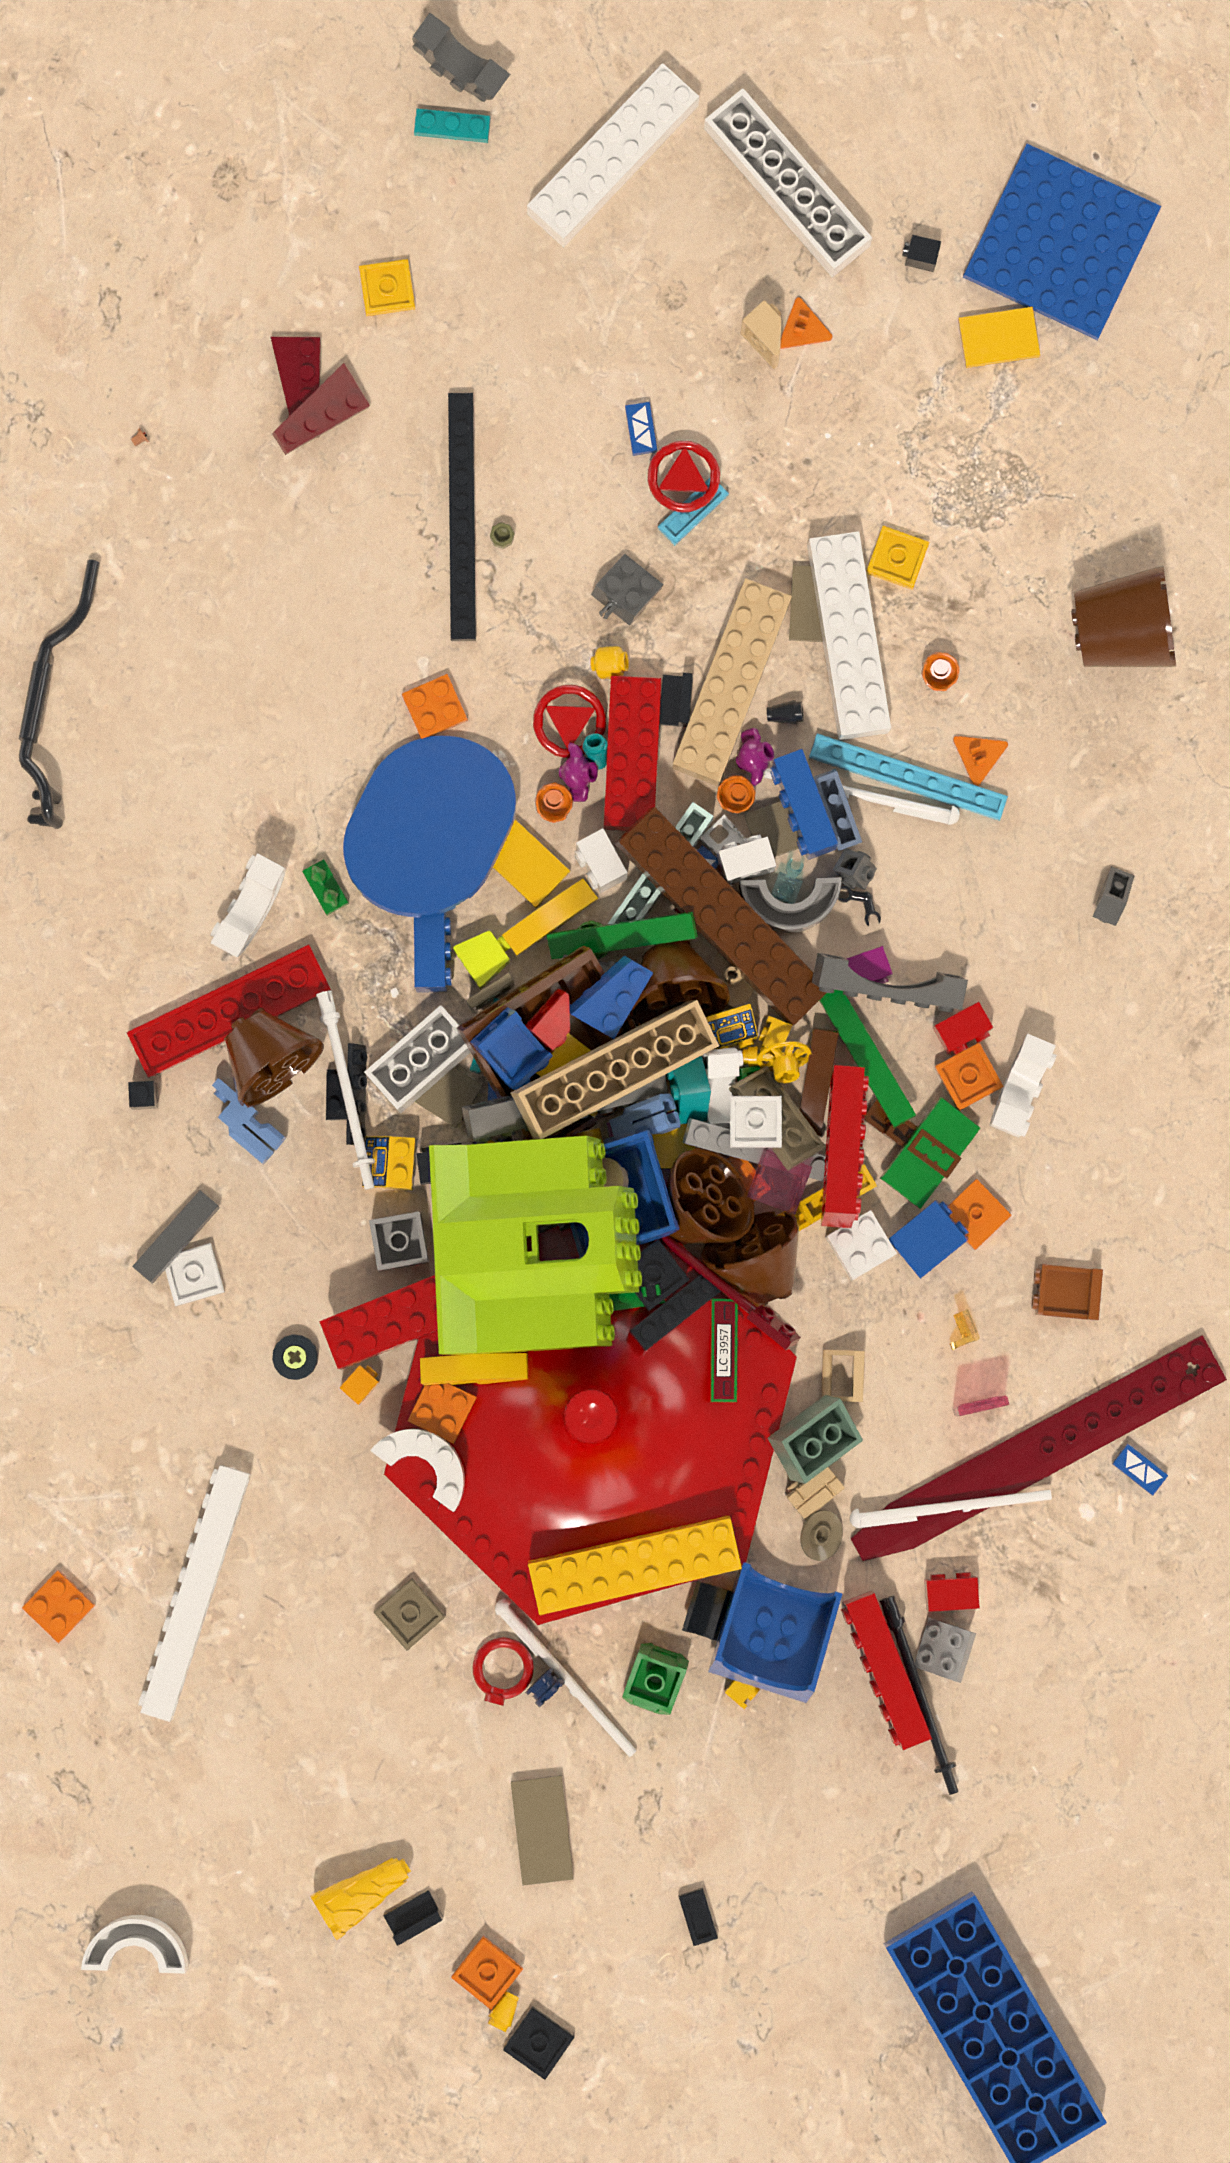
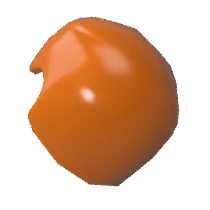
M935 652L923 662L921 674L924 683L932 690L947 691L957 682L960 667L957 660L949 653Z
M733 775L725 778L718 786L717 799L724 810L732 813L745 812L755 802L756 790L751 781L746 777Z
M555 782L542 786L535 797L537 813L544 820L552 823L565 820L573 807L571 792L564 785Z

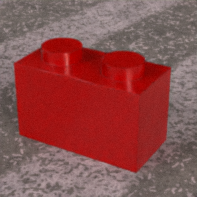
M977 1002L933 1027V1030L946 1053L949 1054L953 1051L957 1055L968 1049L967 1043L975 1039L979 1043L990 1037L989 1031L994 1027L980 1002Z
M971 1572L956 1573V1578H946L945 1574H931L930 1579L924 1580L926 1610L928 1612L980 1609L978 1577H971Z

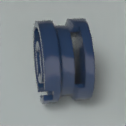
M549 1668L525 1692L527 1695L531 1692L534 1693L532 1697L536 1700L535 1704L538 1707H541L545 1701L549 1700L558 1691L559 1687H562L565 1683L562 1678L551 1675L553 1672L552 1668Z

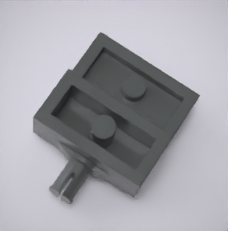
M624 554L595 585L591 595L604 605V608L599 611L601 617L604 615L603 618L608 619L614 613L630 626L645 610L647 604L657 595L664 584Z

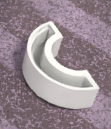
M258 853L256 856L252 855L246 865L248 872L239 886L241 893L238 899L232 900L227 910L229 914L221 923L217 922L211 932V936H213L211 944L235 957H239L255 937L269 913L285 877L286 869Z
M1030 1034L1026 1035L998 1097L990 1121L991 1127L1018 1138L1020 1136L1025 1137L1030 1126V1122L1026 1120L1029 1121L1034 1110L1031 1102L1033 1097L1038 1098L1043 1084L1040 1083L1044 1072L1047 1068L1051 1069L1057 1055L1053 1054L1056 1045Z
M736 1048L714 1049L702 1055L711 1089L708 1118L705 1122L730 1129V1096L733 1095L729 1088L735 1084V1078L739 1077V1066H743L742 1051H738Z
M405 1429L384 1437L370 1450L390 1466L406 1456H419L427 1460L433 1466L437 1475V1488L433 1498L452 1512L457 1509L464 1493L465 1473L458 1453L448 1441L427 1430Z
M129 1915L110 1922L99 1931L88 1945L81 1970L107 1971L111 1967L115 1953L123 1947L133 1945L143 1947L153 1954L158 1962L159 1973L185 1974L188 1970V1957L180 1937L166 1923L146 1915Z

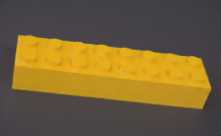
M729 1516L528 1561L539 1615L742 1569Z

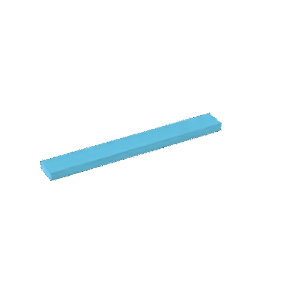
M818 733L809 756L810 759L998 821L1001 819L1008 798L1006 795Z

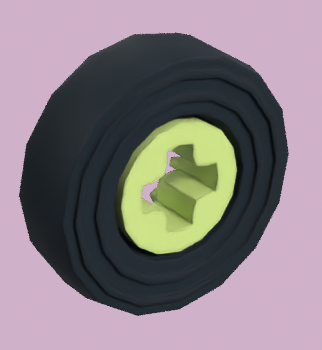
M292 1334L283 1337L277 1342L273 1350L272 1361L274 1368L281 1376L291 1380H300L306 1378L314 1371L318 1362V1353L316 1346L310 1339L302 1335ZM291 1351L294 1353L300 1351L299 1357L302 1359L301 1362L291 1364L289 1362L291 1357L288 1354Z

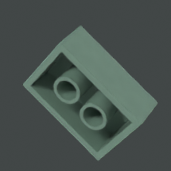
M829 1395L823 1396L768 1437L790 1480L803 1484L809 1482L863 1441L841 1399Z

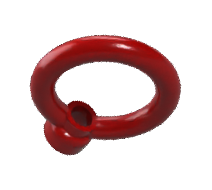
M506 1637L495 1638L486 1642L477 1651L473 1660V1677L477 1686L485 1693L484 1701L504 1706L505 1699H511L520 1695L529 1686L534 1673L533 1659L528 1649L519 1641ZM497 1648L514 1650L523 1662L524 1670L520 1681L508 1689H501L490 1685L483 1674V1663L486 1656Z

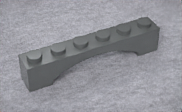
M817 953L812 983L819 987V991L834 993V989L842 990L844 995L858 997V993L867 994L868 999L881 1001L882 997L891 998L890 1002L905 1005L906 1001L915 1002L914 1006L929 1008L930 1005L938 1006V1010L953 1012V1008L962 1010L968 980L962 976L937 972L936 977L916 984H883L859 976L848 966L849 961L842 956Z

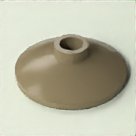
M819 1510L807 1518L800 1535L801 1547L807 1557L816 1561H824L836 1553L843 1536L840 1519L835 1513L828 1510Z

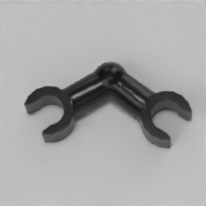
M841 886V890L848 891L849 897L846 899L838 898V901L842 903H847L850 900L863 902L866 912L865 924L869 927L868 917L870 915H875L880 924L881 916L875 910L873 896L870 892L853 891L847 886Z

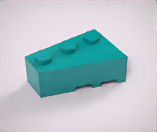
M699 1056L666 1074L670 1084L671 1096L676 1106L675 1112H678L680 1124H687L689 1118L699 1121H707L711 1089L702 1056Z

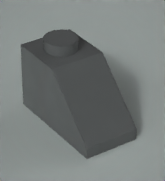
M1111 866L1096 903L1093 917L1103 923L1116 926L1127 904L1135 876Z

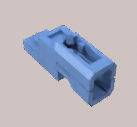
M218 1078L212 1084L216 1089L213 1094L224 1103L228 1100L230 1101V1104L218 1118L228 1126L229 1136L264 1165L274 1152L249 1132L245 1125L275 1150L280 1147L286 1137L271 1124H260L255 1119L259 1112L253 1107L247 1108L245 1104L241 1106L236 1092Z
M659 1094L626 1107L621 1116L609 1120L614 1137L604 1139V1144L646 1130L650 1131L651 1134H664L679 1128L680 1119L678 1112L666 1115L667 1112L676 1109L671 1094Z

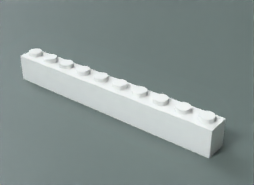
M220 1465L218 1470H213L210 1484L214 1485L211 1494L206 1493L202 1508L206 1510L203 1519L198 1518L194 1533H198L195 1543L191 1542L187 1550L186 1557L190 1558L187 1568L182 1567L178 1582L182 1583L179 1593L174 1592L170 1606L174 1607L172 1616H167L162 1631L166 1632L163 1642L159 1641L154 1656H157L158 1659L156 1665L151 1666L146 1680L150 1681L147 1691H142L138 1704L142 1706L140 1713L168 1722L173 1720L251 1477L249 1473L224 1465Z

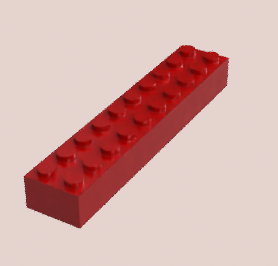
M559 1226L538 1234L539 1261L572 1259ZM532 1237L527 1238V1252L532 1251ZM435 1275L319 1321L337 1369L342 1370L437 1332Z

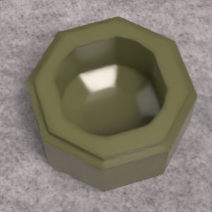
M502 522L493 526L490 533L493 545L502 549L512 545L515 536L511 526Z

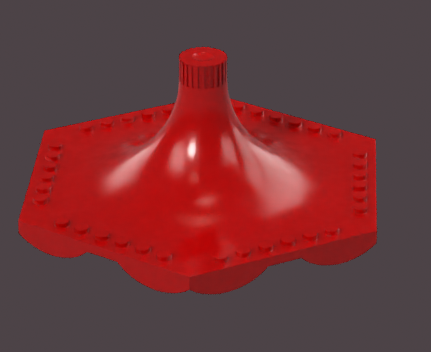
M571 1228L561 1230L572 1259H579ZM656 1240L639 1245L640 1251L642 1252ZM663 1244L690 1279L665 1299V1302H667L701 1274ZM721 1291L712 1299L730 1298ZM711 1300L647 1351L643 1350L629 1331L663 1304H658L650 1311L646 1307L613 1311V1314H610L611 1325L614 1326L615 1330L612 1346L507 1352L528 1354V1379L488 1384L466 1383L453 1385L477 1397L455 1443L449 1442L458 1453L465 1473L464 1493L454 1512L433 1498L437 1488V1475L433 1466L427 1460L419 1456L400 1458L392 1466L386 1463L384 1475L537 1625L695 1580L539 1615L528 1567V1561L729 1516L742 1566L747 1561L774 1452L768 1437L780 1428L797 1356L790 1349L785 1350L748 1320L747 1316L749 1314L739 1305L737 1320V1402H710ZM438 1331L418 1339L395 1432L405 1429L425 1430L408 1421L425 1386L421 1384L420 1358L454 1356L439 1354Z

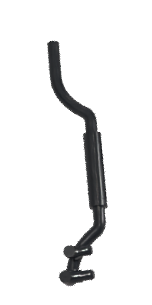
M87 560L81 596L74 614L62 627L48 635L41 642L37 661H34L19 733V740L21 741L19 762L38 788V790L32 792V798L41 802V814H30L27 821L30 824L53 827L54 829H59L63 825V820L54 813L53 805L59 804L62 796L50 786L44 773L32 761L31 755L33 745L37 743L52 668V665L49 664L51 651L54 646L64 641L80 627L90 611L100 564L96 560Z

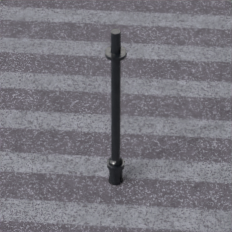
M895 1595L883 1598L879 1602L887 1620V1626L894 1633L915 1697L932 1737L931 1743L939 1764L934 1769V1772H942L949 1795L958 1793L959 1791L951 1770L957 1765L956 1762H948L903 1631V1626L906 1622L905 1618L901 1617Z

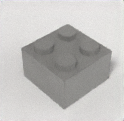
M420 1211L369 1220L377 1270L379 1272L429 1263Z

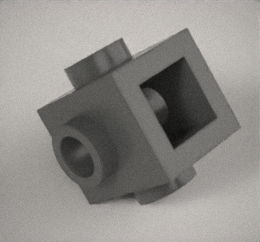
M845 848L833 870L841 877V883L848 888L855 889V887L866 890L869 882L874 878L877 868L870 861L871 857L866 853Z

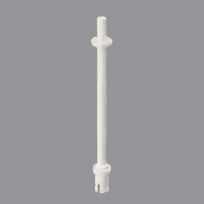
M325 991L316 994L322 1014L320 1021L328 1029L358 1161L352 1165L354 1168L360 1167L364 1188L369 1190L375 1188L369 1166L375 1163V1159L368 1158L337 1028L340 1015L339 1012H336L332 991Z

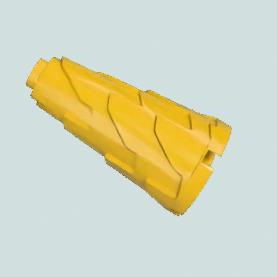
M392 1857L372 1869L360 1872L322 1891L315 1892L310 1897L333 1936L338 1940L362 1921L373 1909L379 1906L387 1896L407 1882L406 1879L409 1878L407 1874L411 1870L404 1859L398 1860L397 1857L395 1859Z

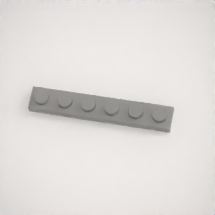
M692 1118L688 1120L682 1141L685 1144L824 1182L825 1155L817 1153L788 1171L772 1148H730V1129Z

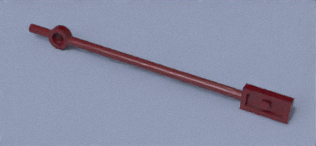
M668 1235L659 1239L660 1242L749 1314L747 1319L781 1347L788 1350L797 1344L801 1337L796 1333L794 1327L778 1319L772 1309L763 1305L756 1307L671 1236Z

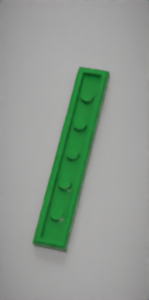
M693 912L547 934L551 959L563 958L564 955H569L582 946L591 948L593 953L698 937Z
M834 989V993H826L819 1002L836 1031H839V1036L858 1067H865L864 1076H869L868 1085L893 1128L915 1117L916 1113L847 996L843 994L842 990Z

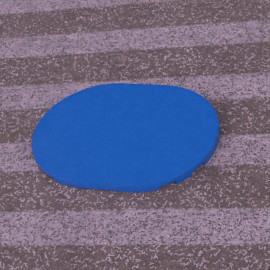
M431 736L414 740L389 754L371 776L349 820L344 835L343 855L346 869L352 883L362 893L363 897L382 910L406 917H421V915L435 913L442 914L455 909L457 905L473 897L487 880L514 823L516 795L514 784L506 767L491 751L482 745L454 736Z

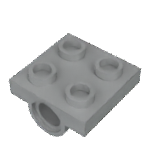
M928 1618L915 1660L916 1668L961 1683L976 1633Z

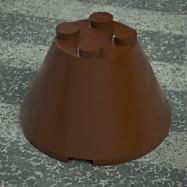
M688 940L654 944L653 947L644 953L641 965L653 972L629 1014L630 1018L634 1020L635 1026L638 1027L688 1000H697L705 1017L721 1013L730 1000V993L727 985L691 947Z
M263 1008L257 1009L246 1020L243 1017L236 1020L231 1026L233 1031L224 1040L227 1046L238 1102L241 1106L245 1104L247 1108L253 1107L287 1089L293 1084L290 1080L300 1071L305 1074L314 1065L323 1052L324 1044L315 1036L265 1012Z
M694 1148L693 1150L683 1152L673 1163L665 1185L680 1228L669 1236L678 1243L686 1245L688 1243L732 1242L743 1237L752 1227L755 1210L750 1189L746 1191L739 1179L742 1177L741 1173L725 1157L714 1151Z
M774 1211L754 1215L752 1227L740 1239L732 1242L706 1243L702 1249L701 1257L704 1264L756 1307L766 1306L768 1302L778 1298L786 1299L793 1293L791 1289L795 1283L799 1224L796 1217L789 1212H784L785 1216L776 1215Z

